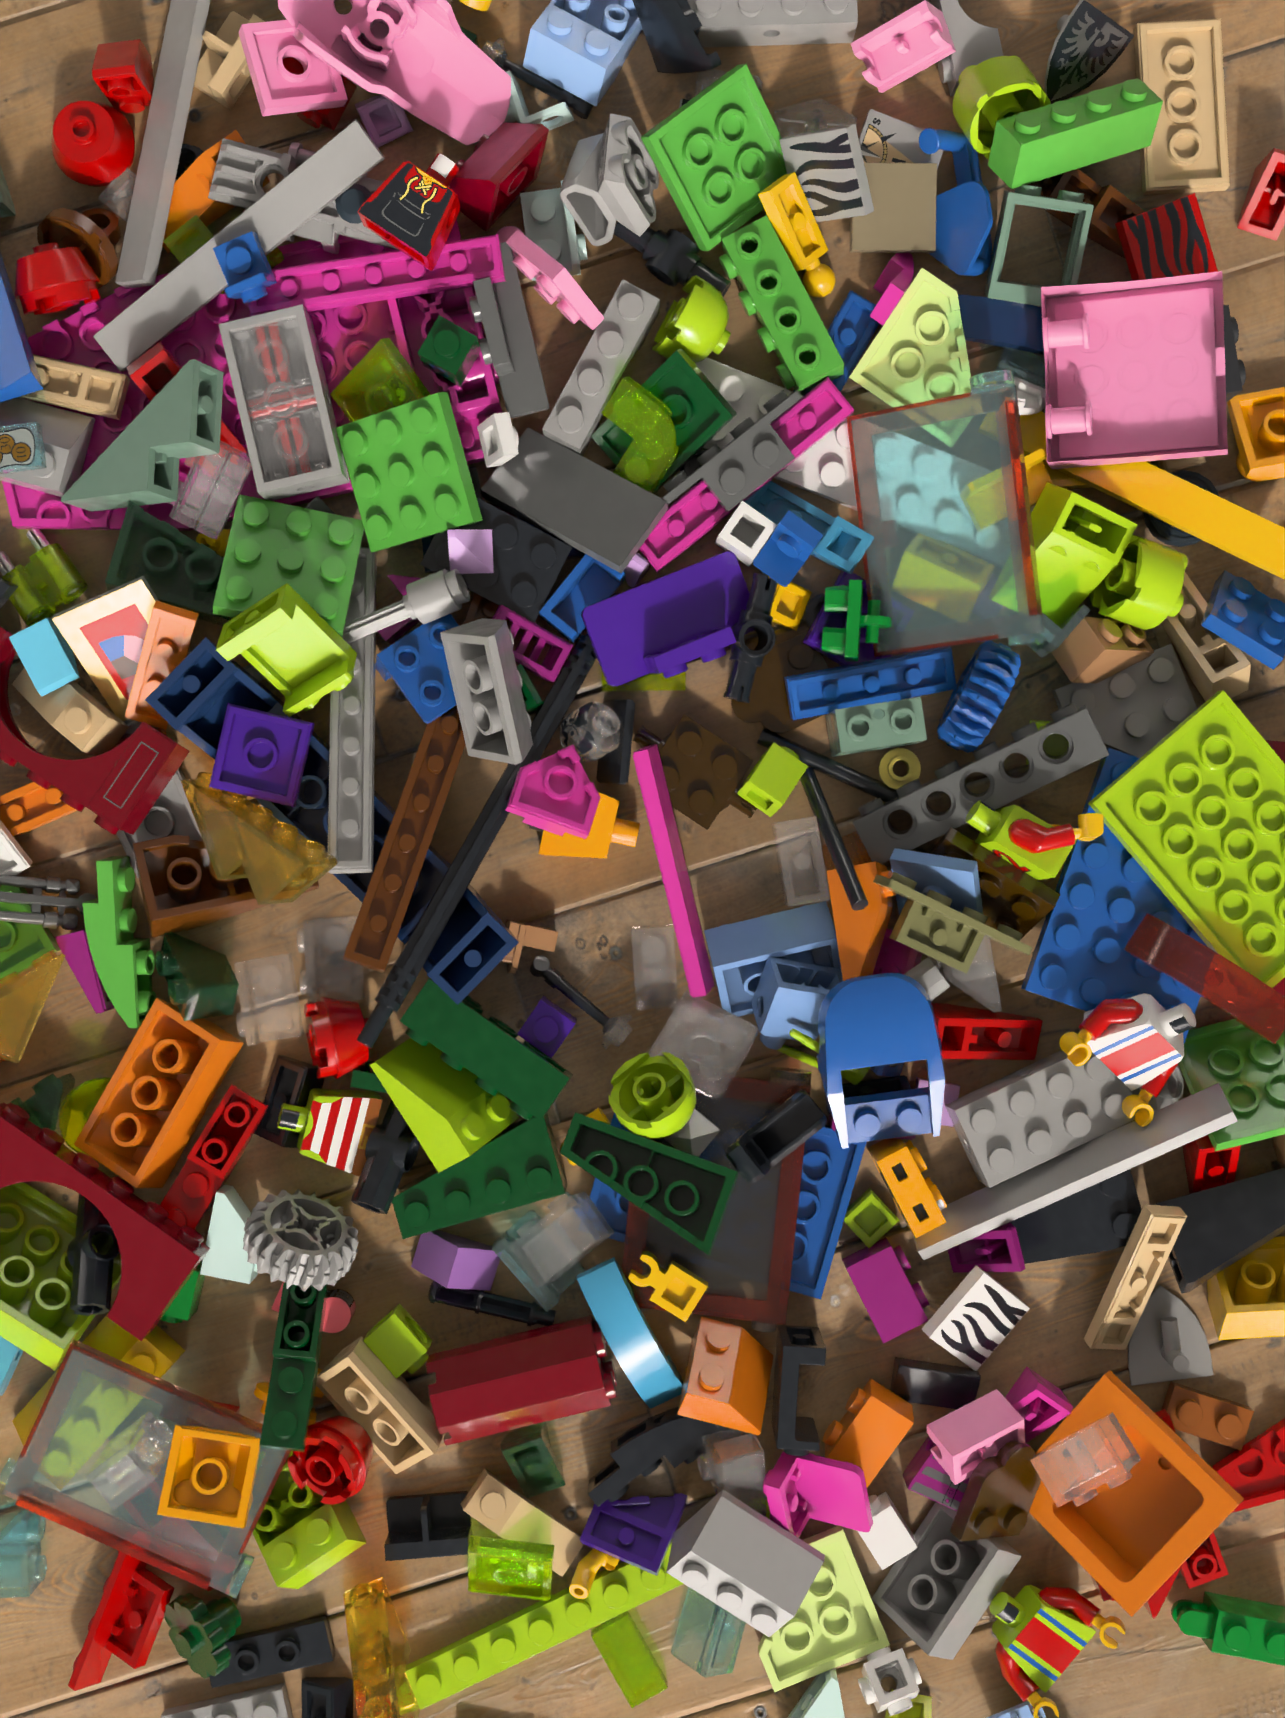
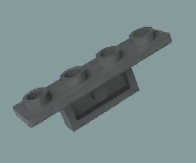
M506 242L500 244L506 282L492 283L490 277L473 281L476 295L469 297V302L475 323L483 321L486 338L479 339L485 365L493 363V367L499 377L506 410L509 412L510 418H516L549 409V401L517 268L512 262L514 260L513 251Z
M784 390L775 395L763 405L767 411L765 415L755 423L750 417L745 419L729 432L734 438L722 449H720L717 443L696 459L701 466L687 476L684 470H682L663 486L667 493L661 498L669 504L699 479H702L725 511H730L795 459L770 423L802 398L799 391L796 390L787 396Z

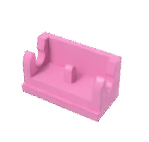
M926 0L851 43L854 55L859 60L861 59L867 67V70L863 71L862 75L870 84L876 86L881 93L956 52L943 12Z
M997 1389L926 1425L927 1434L937 1445L931 1448V1452L950 1476V1480L954 1485L970 1478L979 1463L988 1457L996 1456L1006 1443L1010 1441L1025 1443L1024 1418Z

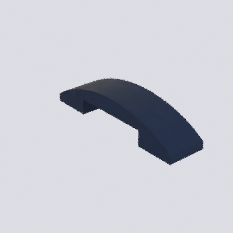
M958 294L965 340L1044 355L1042 307L981 296Z

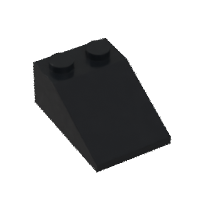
M1129 1169L1013 1220L1011 1223L1016 1227L1024 1264L1124 1247L1129 1240L1142 1209L1131 1170Z

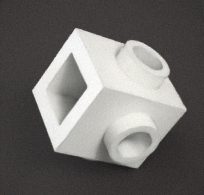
M886 1647L867 1656L868 1662L863 1663L861 1671L863 1678L858 1679L866 1704L874 1703L878 1713L888 1709L890 1716L912 1708L911 1699L917 1697L919 1693L918 1684L922 1683L920 1673L913 1658L907 1659L903 1648L891 1652L890 1647ZM885 1677L893 1678L897 1685L896 1689L892 1692L885 1691L881 1686V1680Z

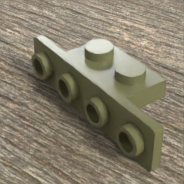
M896 872L892 873L891 878L878 874L875 876L874 883L907 898L889 938L967 974L984 936L1026 955H1030L1033 947L1020 942L1022 933L999 923L996 930L985 925L988 919L987 916L964 906L961 913L950 908L953 900L930 889L927 895L915 891L914 888L917 882Z

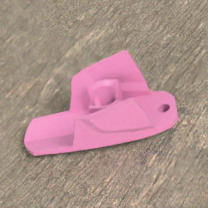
M278 0L279 10L295 29L293 36L319 59L368 92L381 94L394 104L466 146L477 143L484 134L487 136L493 134L505 121L510 104L511 77L463 34L453 9L446 0H348L352 5V9L345 15L339 14L336 11L335 0Z

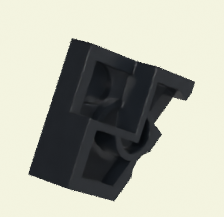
M632 0L658 72L671 74L693 73L711 70L722 64L717 51L712 54L705 53L698 38L699 29L702 27V24L687 0Z

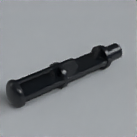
M435 1281L431 1283L428 1293L429 1301L432 1304L435 1302L475 1311V1314L480 1312L526 1323L530 1327L535 1324L553 1325L556 1314L555 1310L542 1308L535 1301L530 1303L484 1292V1290L445 1288Z

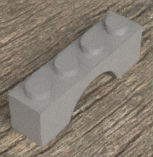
M930 0L934 7L943 12L956 52L938 61L940 80L942 83L947 82L951 97L954 96L959 85V75L966 67L978 65L993 57L1003 56L998 28L984 26L972 20L963 11L958 0Z
M622 279L603 315L604 319L595 329L542 428L545 437L581 456L584 455L592 440L591 435L598 429L606 406L621 375L635 353L641 349L660 313L659 298Z

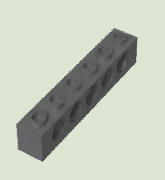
M1074 703L1066 705L1051 713L1053 721L1039 728H1037L1035 722L1025 725L1011 733L1014 739L1011 742L1000 747L997 746L995 741L973 751L975 759L959 766L957 760L936 769L934 773L937 778L921 785L919 779L913 780L896 789L898 797L886 803H883L881 797L859 807L858 810L861 815L855 817L852 823L872 862L876 861L883 864L890 860L894 848L912 850L945 834L951 827L956 829L966 824L965 819L968 812L979 800L995 810L1108 756L1109 753L1086 706L1084 705L1077 709ZM1051 734H1061L1068 740V748L1060 756H1051L1043 749L1044 740ZM1012 753H1021L1029 761L1028 769L1020 775L1010 774L1004 767V760ZM973 772L984 773L990 780V786L983 793H973L966 787V777ZM934 791L947 793L951 799L950 808L943 812L932 810L927 802L928 795ZM898 809L905 810L912 816L913 825L909 829L898 830L891 825L890 814Z

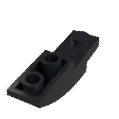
M679 1407L655 1415L630 1428L611 1442L610 1455L614 1461L589 1479L588 1495L598 1507L606 1500L614 1502L627 1492L630 1487L628 1483L638 1475L642 1474L643 1477H646L654 1472L663 1461L661 1458L663 1456L668 1459L674 1468L682 1462L690 1464L703 1454L706 1449L704 1445L716 1436L719 1439L724 1438L734 1429L677 1415Z

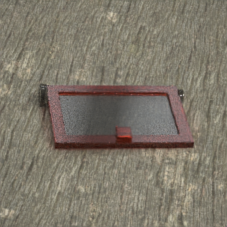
M770 1067L769 1080L689 1071L696 1089L695 1109L720 1129V1132L699 1155V1158L737 1171L725 1156L726 1148L797 1091L805 1090L810 1095L812 1072L789 1067ZM664 1138L656 1140L650 1139L658 1143L664 1144L666 1146L675 1148ZM805 1142L775 1164L764 1177L754 1184L746 1183L739 1174L710 1256L629 1201L622 1271L633 1289L634 1299L639 1308L667 1311L649 1300L654 1290L653 1287L650 1285L646 1287L637 1286L628 1278L631 1269L642 1275L648 1274L651 1271L650 1266L640 1259L643 1251H649L658 1258L660 1267L666 1270L673 1260L708 1282L706 1291L691 1314L752 1321L751 1328L762 1332H775L777 1324L786 1325Z

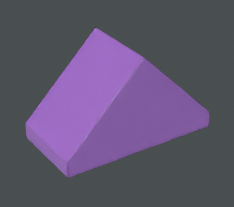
M434 1230L420 1235L411 1267L445 1288L491 1290L503 1249L440 1230Z

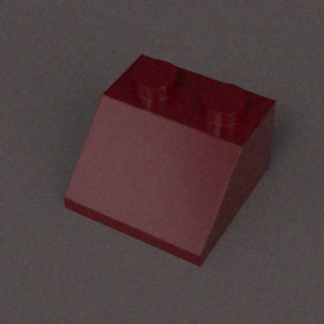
M503 122L493 134L489 136L484 134L479 139L480 141L477 142L473 154L466 161L460 159L456 163L459 171L449 185V188L458 195L461 206L460 212L486 232L520 197V193H523L537 179L549 129L543 124Z

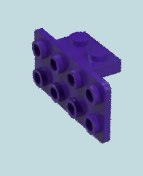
M727 551L589 605L582 610L581 617L606 682L610 686H619L649 673H663L664 678H669L687 671L686 663L701 657L702 662L705 663L726 655L724 647L736 643L731 627L739 621L741 610H746L749 591L735 554ZM749 627V628L746 630L745 634H748V633L753 632V631H755V630H754L753 628Z

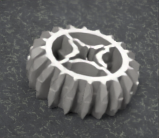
M299 1189L293 1195L285 1190H281L278 1196L268 1194L264 1201L257 1202L256 1206L252 1209L251 1215L247 1218L244 1227L243 1249L248 1253L247 1262L257 1264V1273L270 1274L271 1283L280 1280L286 1283L287 1289L291 1285H299L303 1292L312 1285L321 1291L326 1284L335 1286L336 1282L341 1277H345L346 1273L349 1272L358 1252V1230L352 1226L353 1218L343 1215L344 1207H333L330 1205V1198L321 1200L316 1198L315 1192L310 1196L303 1195Z

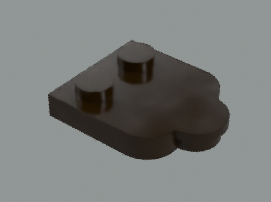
M809 630L773 646L772 650L767 655H764L762 667H757L749 698L750 702L743 703L731 699L732 710L740 720L747 723L760 722L765 729L776 734H783L823 716L818 715L792 720L789 712L784 677L829 669L823 655L803 643Z
M1010 1441L999 1450L996 1456L986 1458L974 1469L950 1528V1532L959 1541L1020 1535L1021 1530L1027 1523V1515L1043 1477V1470L1035 1462L1036 1454L1032 1447L1026 1443Z

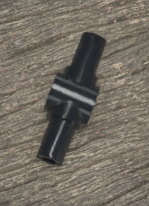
M618 222L616 224L614 235L643 253L642 258L647 261L645 264L646 268L663 283L671 287H675L678 283L684 286L692 276L697 275L713 285L721 292L723 297L727 293L731 281L701 262L702 257L698 255L699 248L681 232L674 229H669L667 233L661 229L656 232L648 227L639 237Z
M754 573L752 577L753 581L746 610H741L739 621L731 627L736 643L729 645L731 649L729 660L733 662L726 691L723 694L724 698L735 699V701L743 703L750 702L749 698L757 667H762L764 655H767L775 644V632L772 627L773 617L770 616L779 583L772 578L769 579L767 575ZM749 627L753 628L758 634V644L753 650L749 649L744 642V634Z

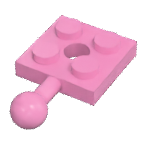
M288 20L241 25L238 33L262 116L344 107L348 98L341 74L319 59L293 36L295 29ZM287 57L297 59L302 64L304 73L300 75L290 73L284 67L282 60Z
M505 226L498 230L495 235L499 236L500 243L506 242L513 251L514 260L512 262L529 280H532L533 277L536 279L537 283L533 288L547 303L552 305L555 301L559 302L556 307L573 324L581 320L591 330H594L604 319L603 315L563 265L525 236L519 228Z

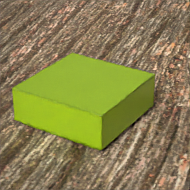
M871 1188L867 1189L847 1208L844 1222L868 1248L873 1246L899 1221L898 1217Z

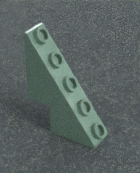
M195 359L189 360L169 383L154 396L141 413L127 425L125 430L112 444L99 455L97 460L84 474L72 484L70 489L61 497V502L94 512L177 501L179 459L220 453L224 372Z

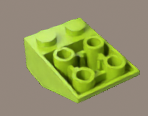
M1047 482L989 599L1057 630L1119 563L1138 524L1073 491Z
M264 1448L259 1453L252 1492L253 1502L248 1513L247 1522L276 1586L300 1589L366 1544L367 1541L346 1500L334 1505L324 1504L320 1502L323 1496L315 1493L307 1485L302 1490L298 1487L288 1468V1458L293 1454V1451Z

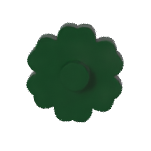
M190 1592L184 1596L180 1595L168 1603L164 1618L171 1628L169 1630V1637L175 1645L178 1654L182 1658L187 1659L192 1671L206 1679L210 1675L215 1677L229 1666L231 1653L224 1642L235 1635L236 1628L242 1622L235 1604L227 1597H222L219 1600L212 1599L205 1604L201 1598L195 1597Z

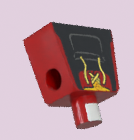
M439 153L426 172L410 161L402 162L359 208L358 214L363 226L432 271L437 264L461 208L458 195L448 187L459 171L458 166L449 158Z

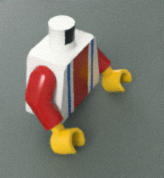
M1143 993L1127 999H1105L1095 1009L1084 1013V1021L1079 1025L1081 1031L1078 1034L1075 1032L1065 1033L1060 1038L1059 1044L1073 1065L1081 1066L1085 1064L1093 1052L1131 1091L1139 1088L1141 1091L1138 1095H1129L1123 1100L1122 1110L1129 1119L1135 1114V1122L1139 1126L1144 1127L1151 1123L1154 1118L1153 1108L1148 1103L1152 1097H1158L1169 1077L1183 1059V1032L1196 1026V1018L1186 1003L1166 1011L1150 994Z

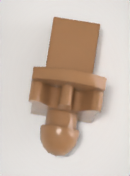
M506 920L505 926L519 941L500 962L507 964V973H516L522 946L551 952L555 951L559 933L557 930Z

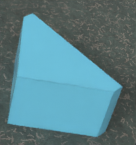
M45 618L9 637L37 692L41 696L80 678L73 650L51 618Z

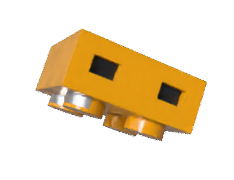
M898 1138L884 1139L867 1148L898 1210L915 1238L946 1223L941 1210L946 1208L947 1205L930 1177L923 1178L921 1172L927 1170V1166L916 1146H913L910 1140L903 1142Z

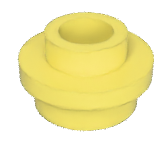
M892 749L880 760L879 776L885 785L896 790L913 780L919 779L921 773L920 761L908 749ZM897 761H902L907 765L908 770L903 777H898L893 772V765Z

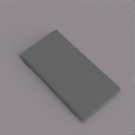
M529 427L519 438V454L502 466H498L481 488L482 497L619 573L624 571L668 510V504L662 498Z

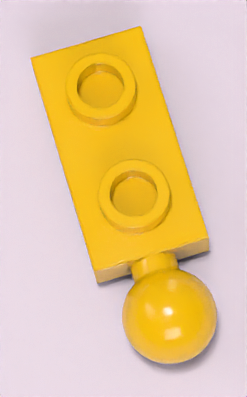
M792 172L783 175L761 191L758 196L795 270L805 269L802 283L807 293L812 297L822 298L832 292L836 283L833 270L828 265L820 263L819 257L828 251V247L796 173Z

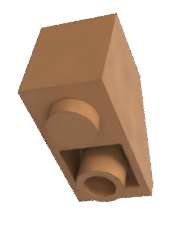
M1083 617L1050 650L1072 683L1097 684L1148 658L1154 653V650L1146 641L1147 635L1143 629L1114 619Z

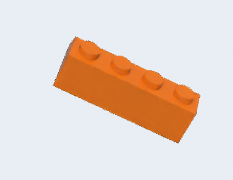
M156 998L74 1145L135 1188H163L244 1043L213 1022Z

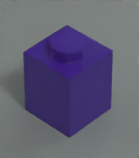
M543 996L517 1035L552 1058L576 1024L577 1018Z

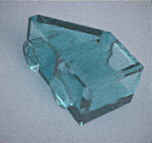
M39 1499L30 1500L0 1532V1598L29 1597L45 1579L47 1559L45 1555H41V1540L45 1534L46 1520L44 1514H40Z

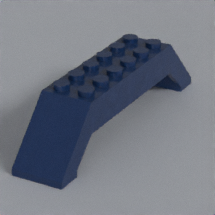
M205 637L145 701L175 730L181 732L215 759L228 703L288 716L282 711L284 706L282 700L233 659L227 661L216 651L217 645ZM294 714L290 717L302 720L297 714ZM313 731L296 806L292 807L263 799H255L327 868L330 746ZM375 790L373 872L395 814V810ZM431 845L429 846L397 936L404 945H406L451 865ZM373 873L333 874L363 903ZM469 884L423 968L428 973L427 975L459 1005L519 941Z

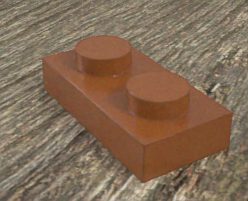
M1170 1381L1161 1409H1165L1170 1415L1174 1429L1238 1450H1242L1254 1413L1249 1406Z

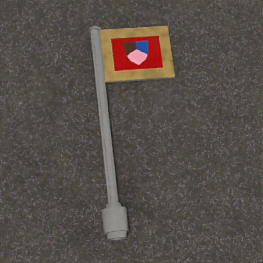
M443 569L407 584V594L402 597L403 600L346 623L342 638L347 643H351L408 618L413 620L418 618L422 624H427L462 609L463 603L470 601L467 585L457 569L449 572ZM144 576L61 611L52 617L53 622L114 714L129 726V729L122 736L124 739L129 738L141 724V722L125 718V713L152 609L156 600L159 601ZM252 664L243 667L258 681L266 679Z

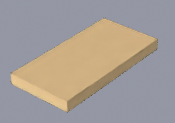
M1221 18L1137 23L1134 27L1136 78L1144 82L1163 100L1151 146L1140 149L1142 194L1160 195L1226 191L1230 186Z

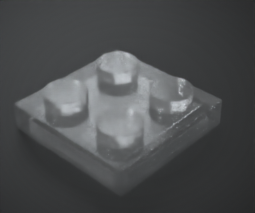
M685 990L648 1053L650 1057L663 1056L662 1052H666L681 1059L693 1078L696 1091L720 1102L758 1036L759 1030L757 1026L700 997L693 998L690 996V992Z

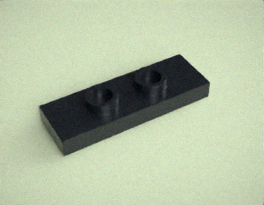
M327 1615L231 1637L224 1642L231 1653L229 1666L215 1677L212 1675L209 1677L212 1688L334 1661L335 1650Z

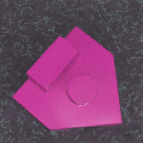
M572 744L542 760L534 761L521 767L517 773L505 811L522 816L523 823L556 835L563 836L566 832L586 839L589 836L600 801V795L594 783L590 782L580 763L581 758Z

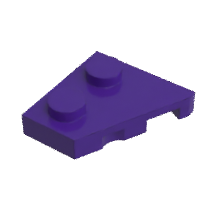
M682 1493L674 1494V1496L656 1498L637 1496L629 1500H616L614 1502L606 1500L599 1507L594 1504L580 1537V1542L658 1576L688 1501V1496Z

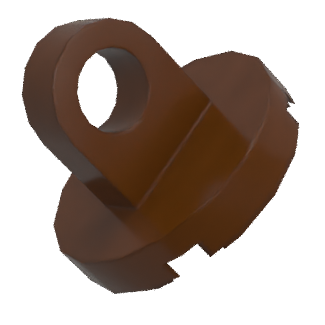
M60 208L51 211L37 227L39 245L58 243L59 248L78 247L100 279V282L97 283L98 289L108 284L117 273L118 258L114 246L121 238L118 217L110 210L93 208L80 214L74 210Z

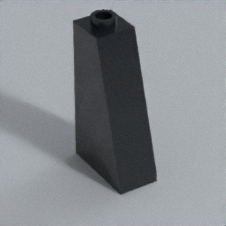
M1285 1168L1156 1203V1205L1180 1207L1187 1215L1168 1257L1181 1294L1195 1289L1285 1231Z

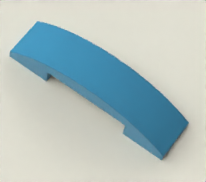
M769 481L745 501L746 504L777 524V526L788 510L793 512L823 534L811 556L849 574L853 572L874 540V537L839 516L834 518L772 481Z
M615 1257L578 1274V1283L606 1341L626 1376L648 1407L652 1409L681 1395L684 1381L669 1355L666 1356L634 1299L633 1289Z

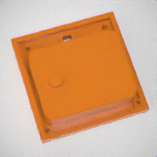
M1109 1370L1035 1452V1462L1041 1466L1043 1477L1029 1513L1133 1617L1234 1511L1244 1498ZM1073 1442H1075L1078 1446L1076 1451H1073L1071 1449V1444Z

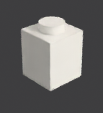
M742 501L718 535L715 544L726 552L734 553L739 561L749 567L775 530L777 524Z
M887 1492L878 1497L877 1495L868 1496L873 1525L869 1532L858 1531L882 1570L918 1548L911 1530Z

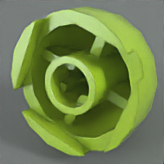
M695 275L682 288L688 295L685 299L681 298L678 302L673 301L655 335L654 341L657 344L652 347V350L666 359L676 350L683 349L694 363H698L706 359L711 352L718 355L730 338L731 332L725 329L729 313L724 297L713 285Z
M648 1052L642 1053L626 1061L613 1075L611 1080L613 1086L611 1097L608 1094L609 1104L624 1128L631 1133L648 1139L666 1138L680 1131L690 1120L696 1105V1089L690 1072L681 1059L666 1052H662L663 1056L650 1057Z

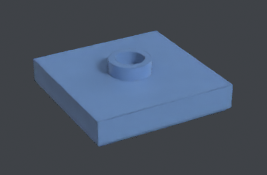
M894 848L890 857L892 873L896 872L917 882L914 888L915 891L927 895L929 889L936 891L953 900L950 905L952 909L962 913L965 906L983 914L977 861ZM896 894L900 915L907 898Z

